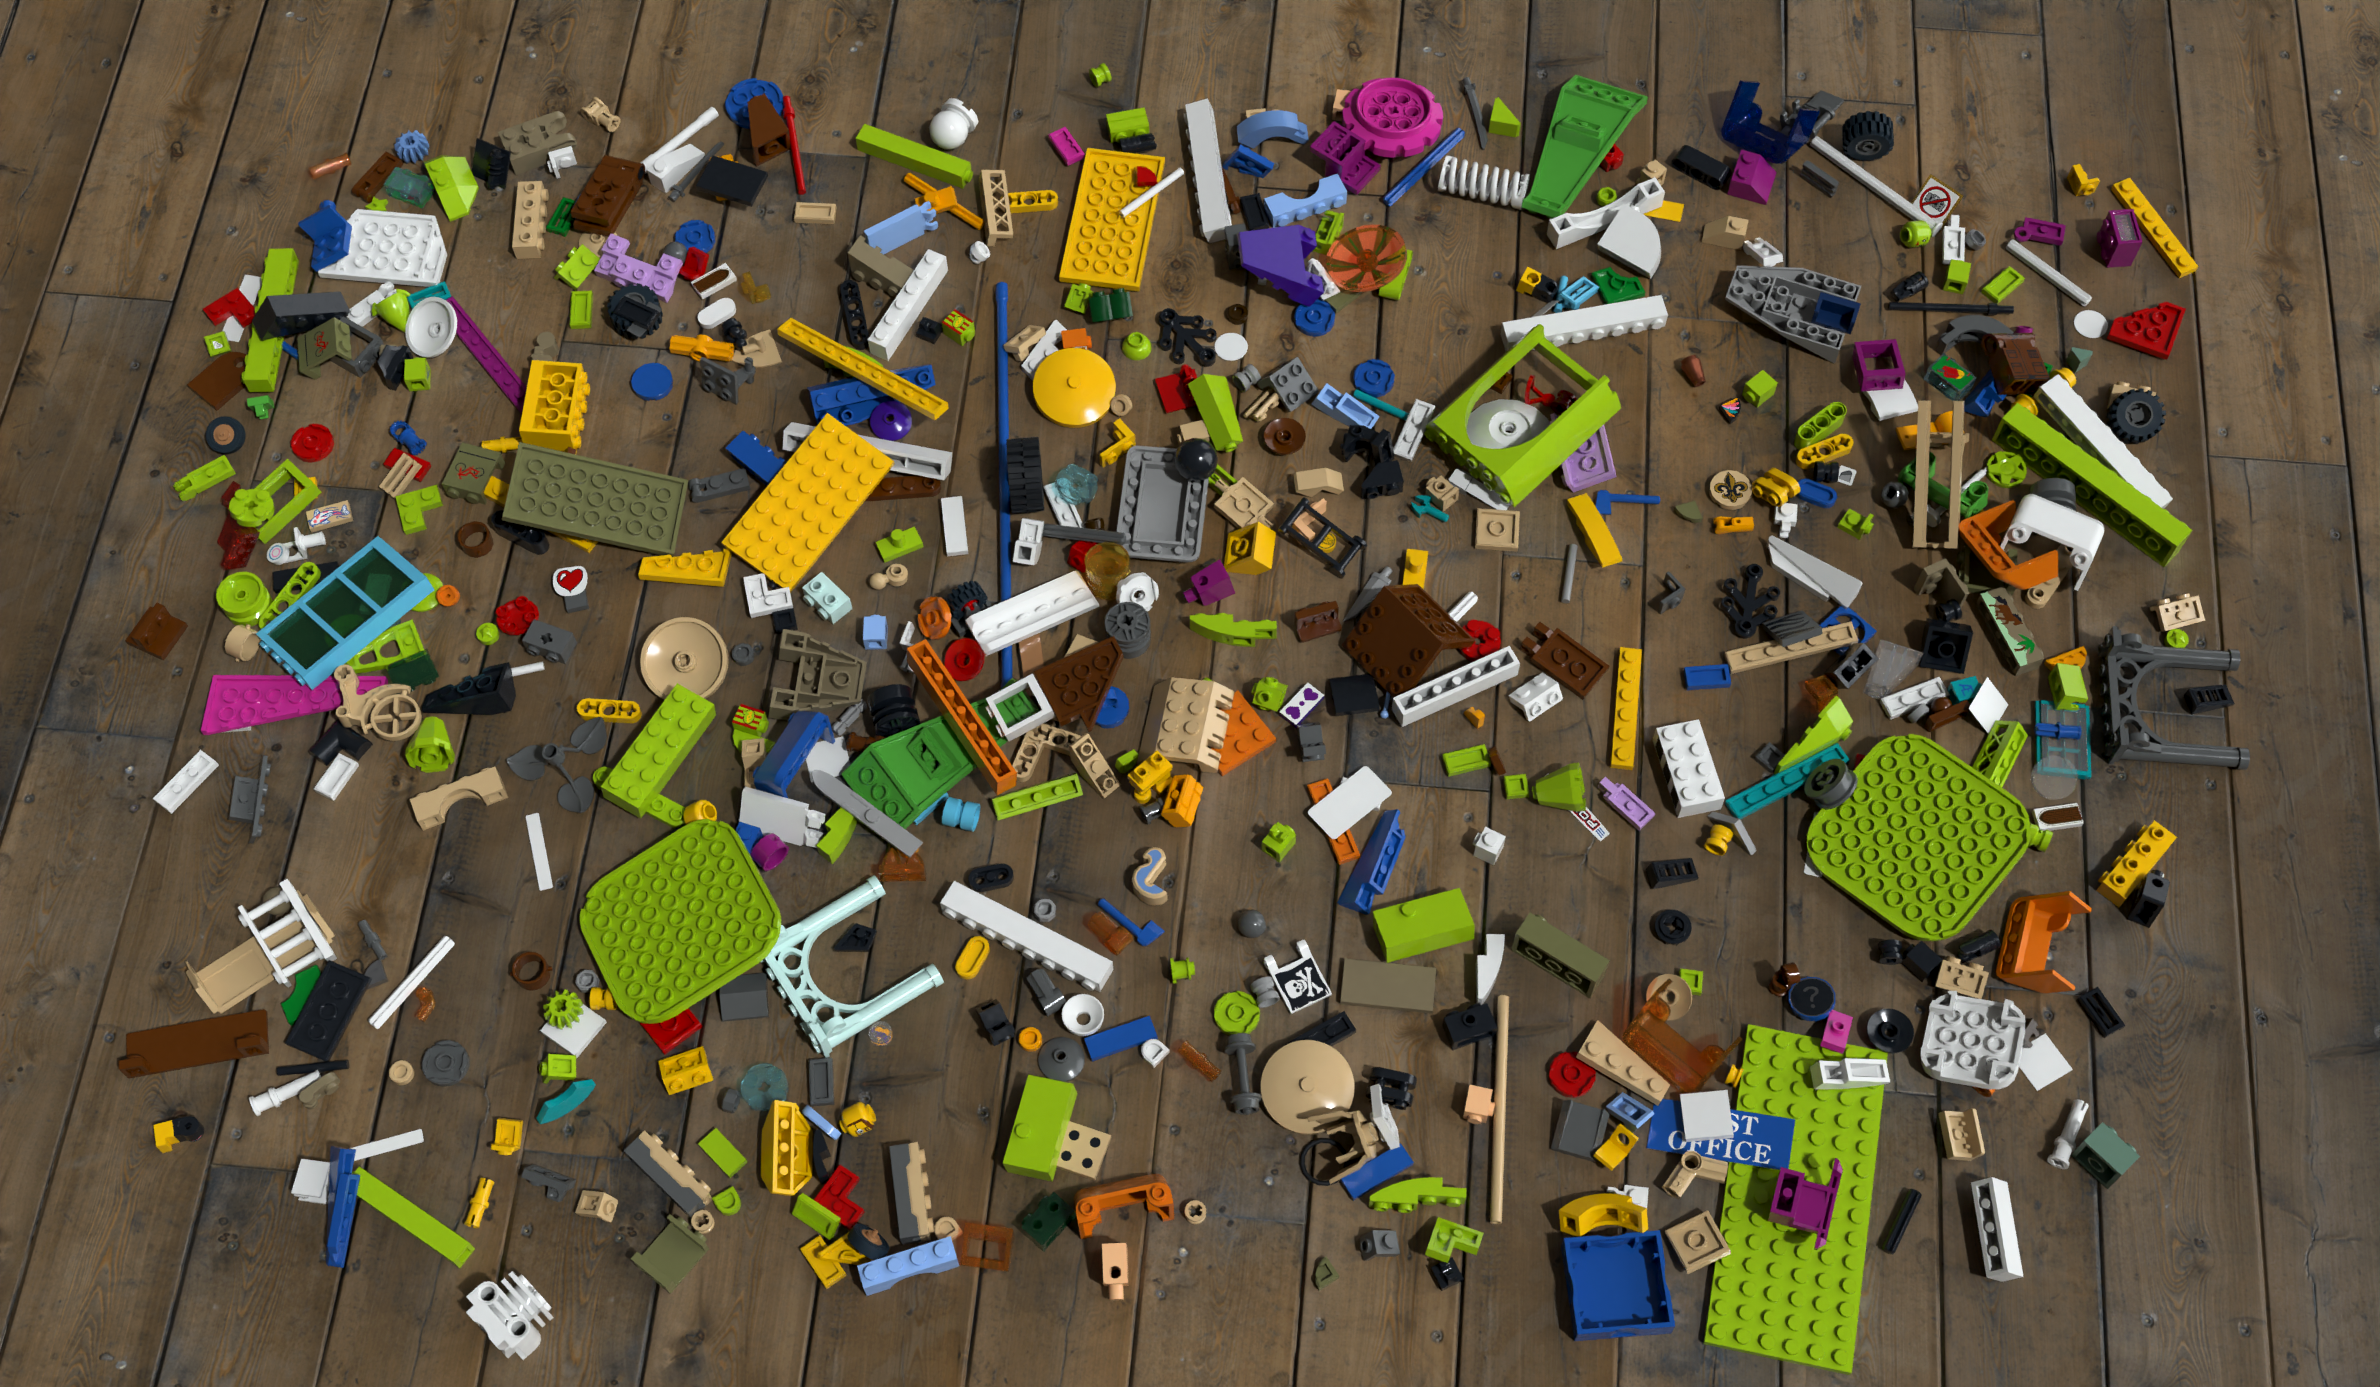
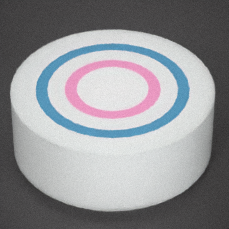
M281 543L273 544L267 551V559L275 565L285 563L289 557V549Z

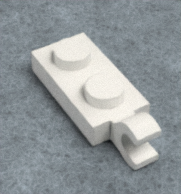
M1951 215L1948 226H1944L1942 264L1949 265L1951 259L1964 261L1965 228L1959 227V215Z

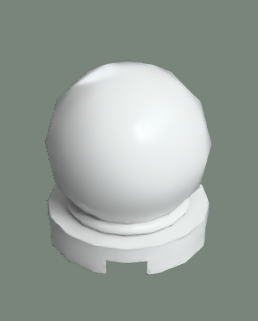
M949 98L942 105L941 112L932 118L929 126L932 141L945 150L956 149L962 145L968 133L974 131L979 122L975 112L972 109L968 111L962 106L964 102L958 99Z

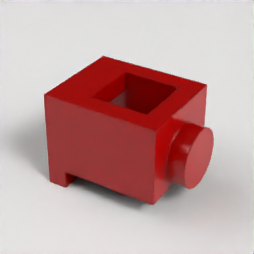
M1615 143L1600 163V166L1606 172L1619 168L1623 163L1624 153Z

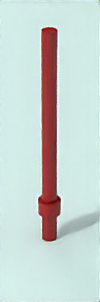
M784 96L782 98L784 105L783 117L789 129L798 194L804 195L806 188L794 123L795 111L791 105L790 96Z

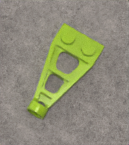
M412 619L393 626L380 634L345 664L350 665L355 673L358 674L408 666L428 657ZM390 641H397L401 650L400 654L394 657H383L380 653L381 647ZM375 651L377 657L375 662L364 665L360 663L359 658L362 655Z

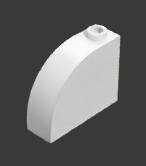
M1623 204L1598 242V248L1601 252L1651 279L1661 259V244L1658 231L1652 221L1640 213L1639 208L1631 204L1630 206Z

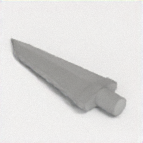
M1386 566L1381 573L1374 572L1371 575L1370 580L1343 622L1358 616L1376 598L1384 586H1389L1391 580L1388 577L1393 572L1390 567Z

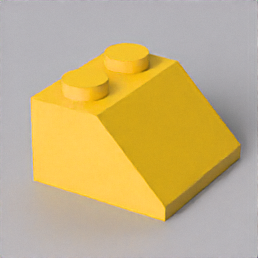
M1258 521L1228 533L1224 561L1226 571L1258 575L1271 570L1276 532Z

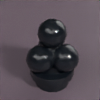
M730 318L722 324V332L726 336L725 341L735 344L738 350H743L742 346L747 345L745 340L747 332L742 329L739 321L735 318Z

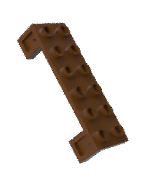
M262 1009L128 1033L126 1035L127 1059L119 1061V1070L127 1078H135L269 1054L267 1011Z

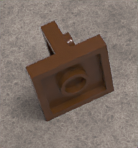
M156 603L154 607L150 606L125 641L128 645L164 661L188 625L186 622L171 616L164 605Z

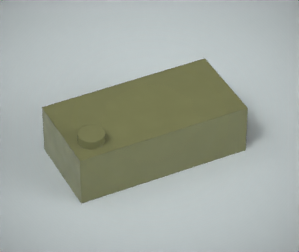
M1531 912L1515 933L1511 949L1516 954L1588 998L1592 997L1603 980L1610 962L1607 958L1547 923V920L1541 915H1534Z

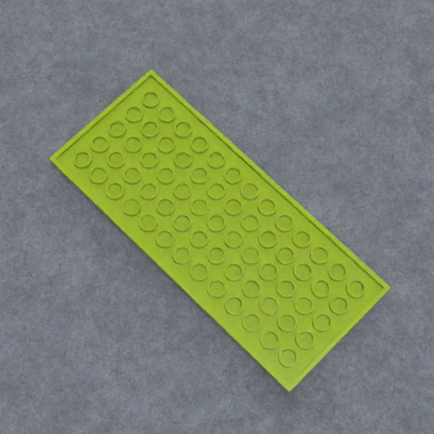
M1748 1024L1741 1068L1744 1070L1739 1079L1735 1110L1795 1119L1789 1169L1805 1173L1804 1180L1829 1186L1835 1158L1840 1161L1843 1171L1826 1245L1818 1250H1814L1817 1234L1768 1221L1780 1170L1728 1162L1719 1231L1730 1248L1731 1254L1714 1262L1703 1344L1851 1375L1884 1084L1849 1089H1814L1810 1066L1818 1061H1841L1844 1058L1886 1060L1887 1063L1888 1053L1846 1044L1845 1050L1841 1054L1820 1046L1822 1040L1820 1038Z

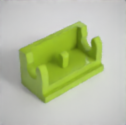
M1326 210L1324 215L1332 218L1322 217L1315 235L1317 247L1313 252L1331 256L1344 225V213Z
M2056 663L2048 676L2056 710H2079L2078 705L2071 703H2086L2088 700L2080 666Z

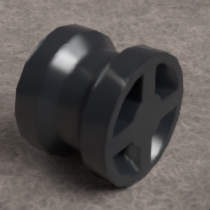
M1955 599L1948 600L1946 604H1937L1935 607L1938 620L1950 622L1951 620L1962 618L1961 607Z
M1889 939L1878 943V948L1881 951L1879 956L1880 963L1896 965L1903 961V956L1900 954L1902 949L1901 941Z

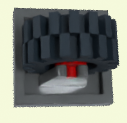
M977 581L964 582L962 586L958 585L957 589L951 590L952 593L943 598L950 608L951 624L959 637L971 632L965 623L969 616L992 607L987 599V595Z

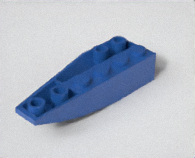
M931 364L889 370L924 390L936 385ZM856 377L807 387L816 425L819 424L827 413L845 426L860 423L870 418L873 410L881 403L887 401L900 403V401Z

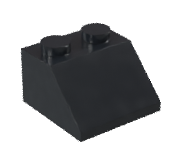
M1926 618L1921 643L1920 667L1964 674L1973 637L1971 626Z

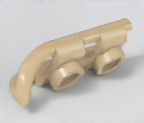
M1269 388L1243 414L1244 417L1247 418L1249 416L1257 422L1265 419L1268 407L1271 409L1279 404L1280 398L1274 388Z

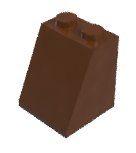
M765 93L760 96H754L747 102L754 164L756 167L791 149L789 129Z

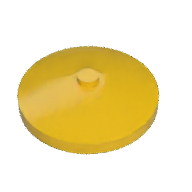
M1066 348L1050 354L1038 366L1033 379V396L1038 409L1047 419L1063 427L1081 428L1096 423L1108 413L1111 408V400L1115 397L1116 384L1111 368L1103 358L1086 349Z

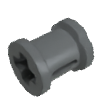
M1160 797L1156 799V802L1145 807L1143 805L1139 807L1140 813L1147 825L1152 820L1162 816L1161 812L1164 803Z

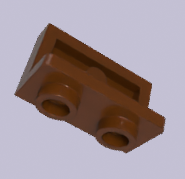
M1336 601L1322 602L1318 606L1302 608L1295 612L1294 626L1301 642L1310 641L1342 630L1338 619L1339 607Z

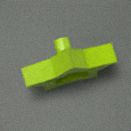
M373 197L372 202L366 205L365 208L366 210L386 211L385 207L388 204V200H378Z

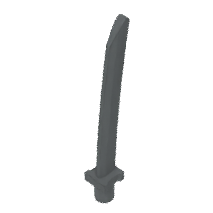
M1466 77L1462 80L1464 84L1463 92L1464 95L1467 94L1481 149L1484 150L1488 138L1475 94L1476 85L1471 83L1469 77Z
M723 142L717 143L679 186L675 184L672 186L674 191L668 197L672 202H675L679 196H685L683 192L685 188L709 162V159L724 146Z

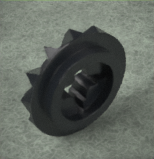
M1666 910L1657 917L1655 931L1659 939L1665 941L1666 944L1671 943L1677 946L1688 939L1692 931V925L1684 913L1678 910ZM1675 920L1676 929L1678 930H1675L1674 933L1670 934V928L1667 926H1671Z

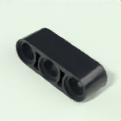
M1688 145L1682 146L1671 161L1672 166L1676 170L1714 190H1720L1732 174L1731 169L1724 163Z
M504 510L496 511L492 515L491 521L497 534L537 555H542L548 551L550 544L542 529L503 521Z

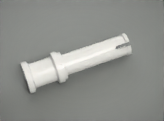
M316 1070L277 1089L274 1087L268 1088L267 1092L259 1096L249 1097L256 1116H260L261 1112L274 1106L276 1108L280 1107L282 1101L300 1094L302 1090L321 1078L319 1071Z
M2075 1099L2073 1101L2061 1136L2055 1139L2053 1153L2048 1156L2047 1161L2056 1168L2067 1169L2070 1164L2068 1161L2070 1155L2076 1149L2075 1139L2089 1107L2082 1100Z

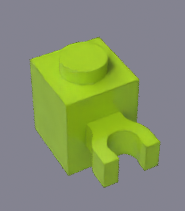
M1277 822L1263 839L1262 851L1280 863L1296 843L1294 830L1288 825L1283 826Z

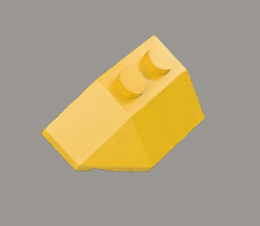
M774 1100L762 1129L761 1178L771 1194L794 1196L812 1178L813 1131L799 1111L796 1103Z

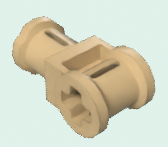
M593 97L590 104L580 109L582 116L588 122H593L597 126L602 124L609 132H614L619 127L620 118L612 115L609 112L608 106L597 97Z

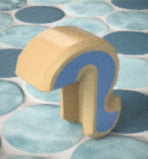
M1157 847L1149 848L1143 854V865L1138 866L1132 876V887L1135 895L1142 902L1154 906L1162 905L1168 900L1167 892L1153 884L1166 866L1165 853Z

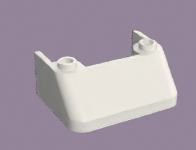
M2028 494L2024 496L2000 547L2004 550L2008 540L2015 543H2024L2029 539L2031 533L2035 532L2073 548L2070 562L2074 567L2081 570L2074 590L2078 591L2104 535L2103 524L2096 519L2037 495Z

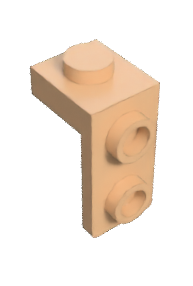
M1323 498L1319 502L1312 503L1310 507L1322 515L1326 511L1327 501ZM1307 512L1300 514L1293 523L1292 528L1310 542L1315 538V533L1307 526L1315 518Z

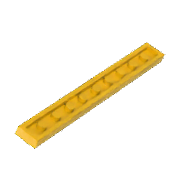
M793 318L788 319L777 328L779 336L933 420L939 418L949 409L948 402Z

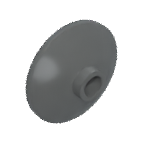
M1058 1037L1048 1041L1042 1047L1038 1063L1041 1072L1048 1079L1067 1082L1076 1078L1081 1073L1085 1064L1083 1049L1076 1041L1066 1037ZM1059 1054H1064L1065 1058L1063 1060L1057 1059V1056Z

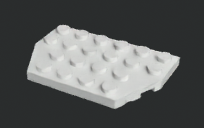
M357 209L350 219L347 220L352 226L349 255L318 271L320 278L378 283L391 282L392 284L431 287L440 283L447 252L437 219L433 215Z

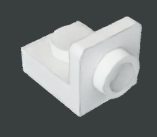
M571 146L548 152L550 161H547L550 173L554 172L557 179L561 178L558 169L577 164Z

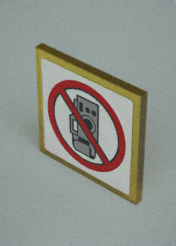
M1930 174L1911 204L1936 222L1943 223L1944 226L1964 196Z

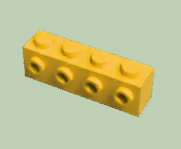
M2155 820L2149 827L2147 825L2142 827L2137 834L2140 837L2137 842L2131 840L2124 849L2127 854L2124 857L2119 855L2111 865L2114 868L2111 873L2106 870L2098 880L2101 885L2096 891L2118 907L2124 903L2177 838V836Z

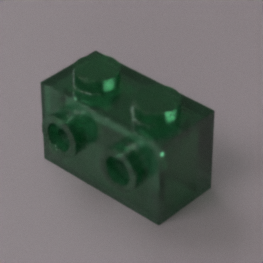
M428 649L386 665L392 683L410 686L411 692L416 689V686L421 684L429 685L439 677L438 670Z
M1055 1192L1050 1196L1046 1195L1038 1204L1039 1208L1033 1214L1029 1213L1021 1223L1022 1234L1043 1252L1076 1217L1075 1210Z

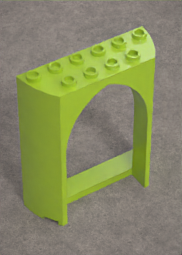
M1538 324L1426 425L1424 434L1430 441L1438 443L1444 453H1450L1460 466L1464 465L1468 468L1474 478H1480L1487 489L1498 493L1499 498L1504 503H1510L1515 507L1621 409V404L1617 393L1610 390L1608 386L1610 380L1607 376L1604 375L1599 380L1547 340L1544 336V327ZM1533 348L1586 390L1578 400L1543 432L1523 444L1510 448L1490 449L1473 445L1469 440L1467 424L1475 403Z

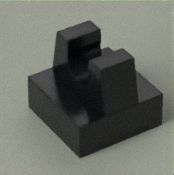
M923 317L919 323L916 337L935 344L943 332L942 324Z
M1453 1257L1449 1259L1448 1263L1441 1262L1430 1269L1441 1291L1462 1282L1464 1279Z

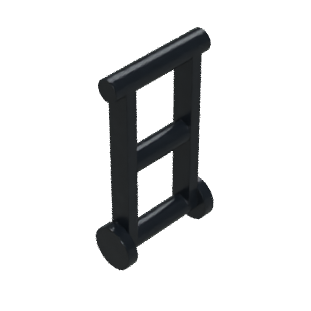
M1303 497L1279 527L1278 531L1283 535L1287 532L1330 565V572L1342 579L1346 575L1344 572L1346 566L1360 549L1365 550L1368 545L1359 536L1350 537L1308 505L1310 503L1309 500ZM1303 510L1324 525L1312 542L1291 527ZM1330 531L1351 545L1339 563L1318 548Z

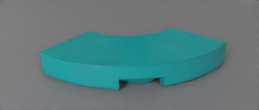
M592 1079L572 1082L564 1093L544 1102L536 1118L539 1124L556 1120L575 1109L593 1091L596 1086L595 1082Z

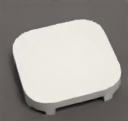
M1948 991V994L1932 1000L1929 1006V1016L1921 1047V1064L1925 1072L1932 1078L1940 1081L1978 1088L2002 1089L2009 1086L2015 1080L2018 1073L2025 1036V1015L2014 1005L2013 1001L2008 999L2001 1003L1958 996L1957 991Z

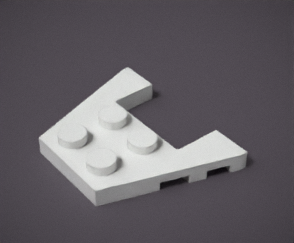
M1057 320L1053 321L1046 331V335L1040 339L1022 364V371L1032 381L1041 362L1050 354L1058 351L1054 345L1062 340L1061 331L1067 330Z

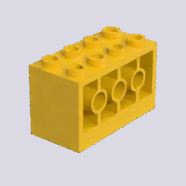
M532 360L519 428L523 443L562 452L571 447L577 453V448H581V436L579 435L580 431L584 430V418L582 417L583 413L587 412L586 396L590 394V383H587V372H584L582 363Z

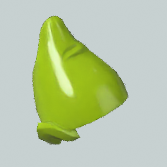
M396 289L397 293L392 294L377 304L373 303L372 315H380L386 322L405 333L407 319L410 315L407 300L410 293L405 290Z

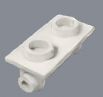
M1314 258L1308 261V268L1305 271L1322 277L1324 293L1320 296L1321 299L1325 300L1340 293L1339 288L1321 263Z

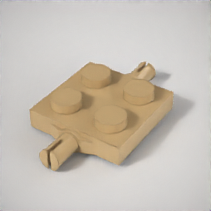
M1244 477L1231 486L1225 484L1221 479L1215 483V486L1223 492V495L1214 504V508L1238 529L1258 521L1270 529L1273 527L1274 524L1267 520L1265 515L1273 508L1274 503Z

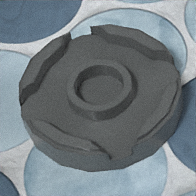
M451 1040L435 1043V1046L425 1052L422 1059V1071L426 1078L434 1085L441 1087L452 1086L460 1082L470 1067V1057L466 1049L458 1042Z

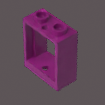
M1896 339L1854 342L1852 358L1861 392L1903 389L1906 373ZM1891 356L1894 369L1867 370L1864 358Z

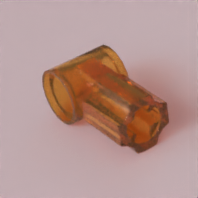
M1102 911L1096 912L1087 923L1088 928L1099 936L1108 950L1116 956L1134 940L1126 928L1121 925L1117 926Z

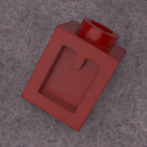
M1079 540L1071 547L1067 563L1084 573L1087 571L1089 562L1101 553L1102 546L1096 542Z

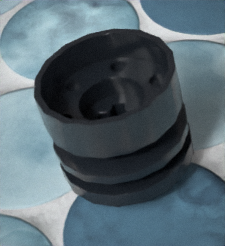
M902 684L888 685L875 690L869 695L867 700L871 716H873L872 720L876 736L887 738L920 724L912 688Z

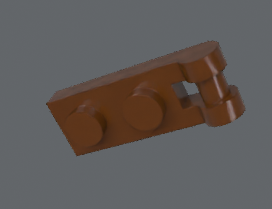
M385 152L353 186L352 193L357 197L362 196L363 200L371 203L377 192L402 167V160Z

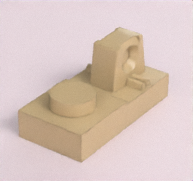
M1033 325L1027 326L1003 345L1005 352H1012L1016 361H1023L1029 356L1028 347L1038 343L1046 335L1045 328Z

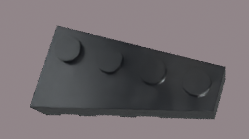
M341 292L266 296L252 322L262 341L312 330L334 317L338 320L343 316L347 317L350 310Z

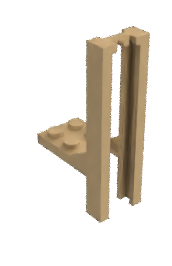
M1931 400L1918 401L1913 547L1958 548L1962 456L1965 443L1969 442V433H1963L1964 401H1953L1952 433L1930 432ZM1942 443H1948V447H1951L1948 541L1945 543L1926 542L1930 447L1942 446Z

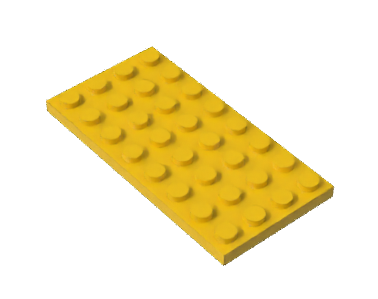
M1087 148L1059 275L1060 282L1083 283L1115 289L1124 288V290L1131 291L1140 290L1159 193L1124 218L1121 217L1119 211L1153 187H1138L1137 166L1150 169L1156 175L1157 183L1162 181L1165 157Z
M827 413L721 543L757 571L765 574L768 579L775 582L779 587H789L791 593L895 463Z

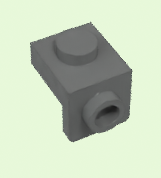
M1372 1230L1361 1236L1360 1250L1363 1260L1369 1261L1374 1257L1398 1256L1400 1249L1396 1231Z

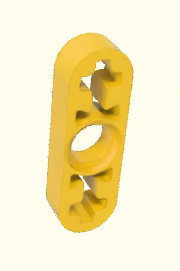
M1052 190L1008 193L1009 201H1011V205H1009L1010 213L1050 211L1058 206V195ZM1026 199H1033L1035 201L1031 205L1024 203Z
M1839 434L1799 450L1796 464L1801 469H1810L1814 467L1816 461L1826 463L1850 453L1854 441L1847 434ZM1827 448L1830 454L1822 455L1819 449Z
M586 698L577 705L580 717L586 721L602 717L604 722L632 724L638 722L642 716L639 705L634 701ZM588 706H591L592 709L588 710V713H585L584 710H586ZM607 707L615 708V712L612 715L604 714V710ZM631 709H634L635 712H632L631 716H628L627 712H630Z

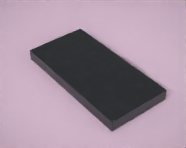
M329 960L285 1044L320 1060L329 1062L372 979Z

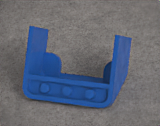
M798 711L790 716L788 725L762 765L758 766L753 773L756 790L788 798L786 788L818 739L821 738L831 744L835 742L827 715L821 712Z

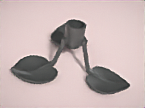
M602 717L588 720L575 729L570 741L577 748L564 747L563 745L558 747L554 743H549L543 748L538 745H531L507 758V763L516 775L528 781L541 778L545 773L544 765L550 763L552 766H557L569 781L568 784L563 785L559 790V804L567 811L583 813L590 807L593 801L594 787L590 780L583 776L573 781L562 766L565 760L564 751L578 753L582 750L585 754L589 755L599 752L607 741V732Z

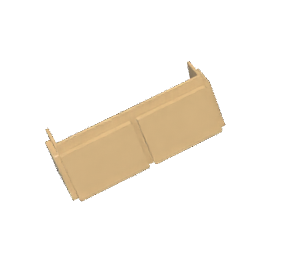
M297 890L298 895L328 944L332 943L333 940L331 938L335 936L309 896L307 894L302 896L299 890ZM296 920L264 940L270 950H273L303 932L302 929L305 928L302 920L299 922ZM255 936L197 973L188 961L185 962L189 969L186 971V974L194 989L214 1014L216 1012L222 1014L273 981L274 976L272 973L276 971ZM313 939L310 941L306 940L277 957L276 960L281 968L284 969L315 951L314 948L317 945Z

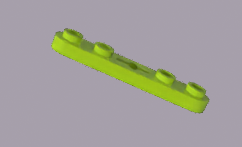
M601 767L594 772L593 781L598 789L601 790L602 784L613 769ZM661 794L653 800L645 813L674 829L686 825L683 817L685 807Z

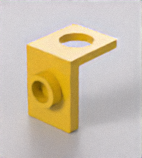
M1620 1123L1611 1137L1593 1156L1612 1171L1629 1154L1639 1138ZM1619 1133H1623L1629 1138V1144H1623L1619 1140Z

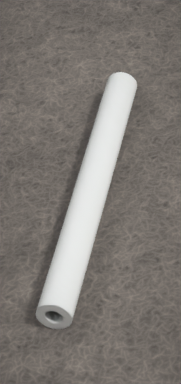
M1178 168L1119 211L1121 217H1126L1184 175L1183 169Z

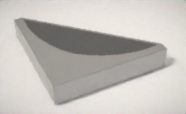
M1712 812L1708 815V818L1715 825H1723L1733 832L1732 840L1747 854L1752 855L1756 852V848L1740 819L1717 812Z

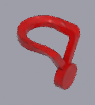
M1530 375L1525 391V404L1530 405L1542 402L1544 406H1551L1555 396L1550 393L1543 394L1534 386L1535 375ZM1530 389H1532V391L1535 394H1537L1539 398L1530 399Z

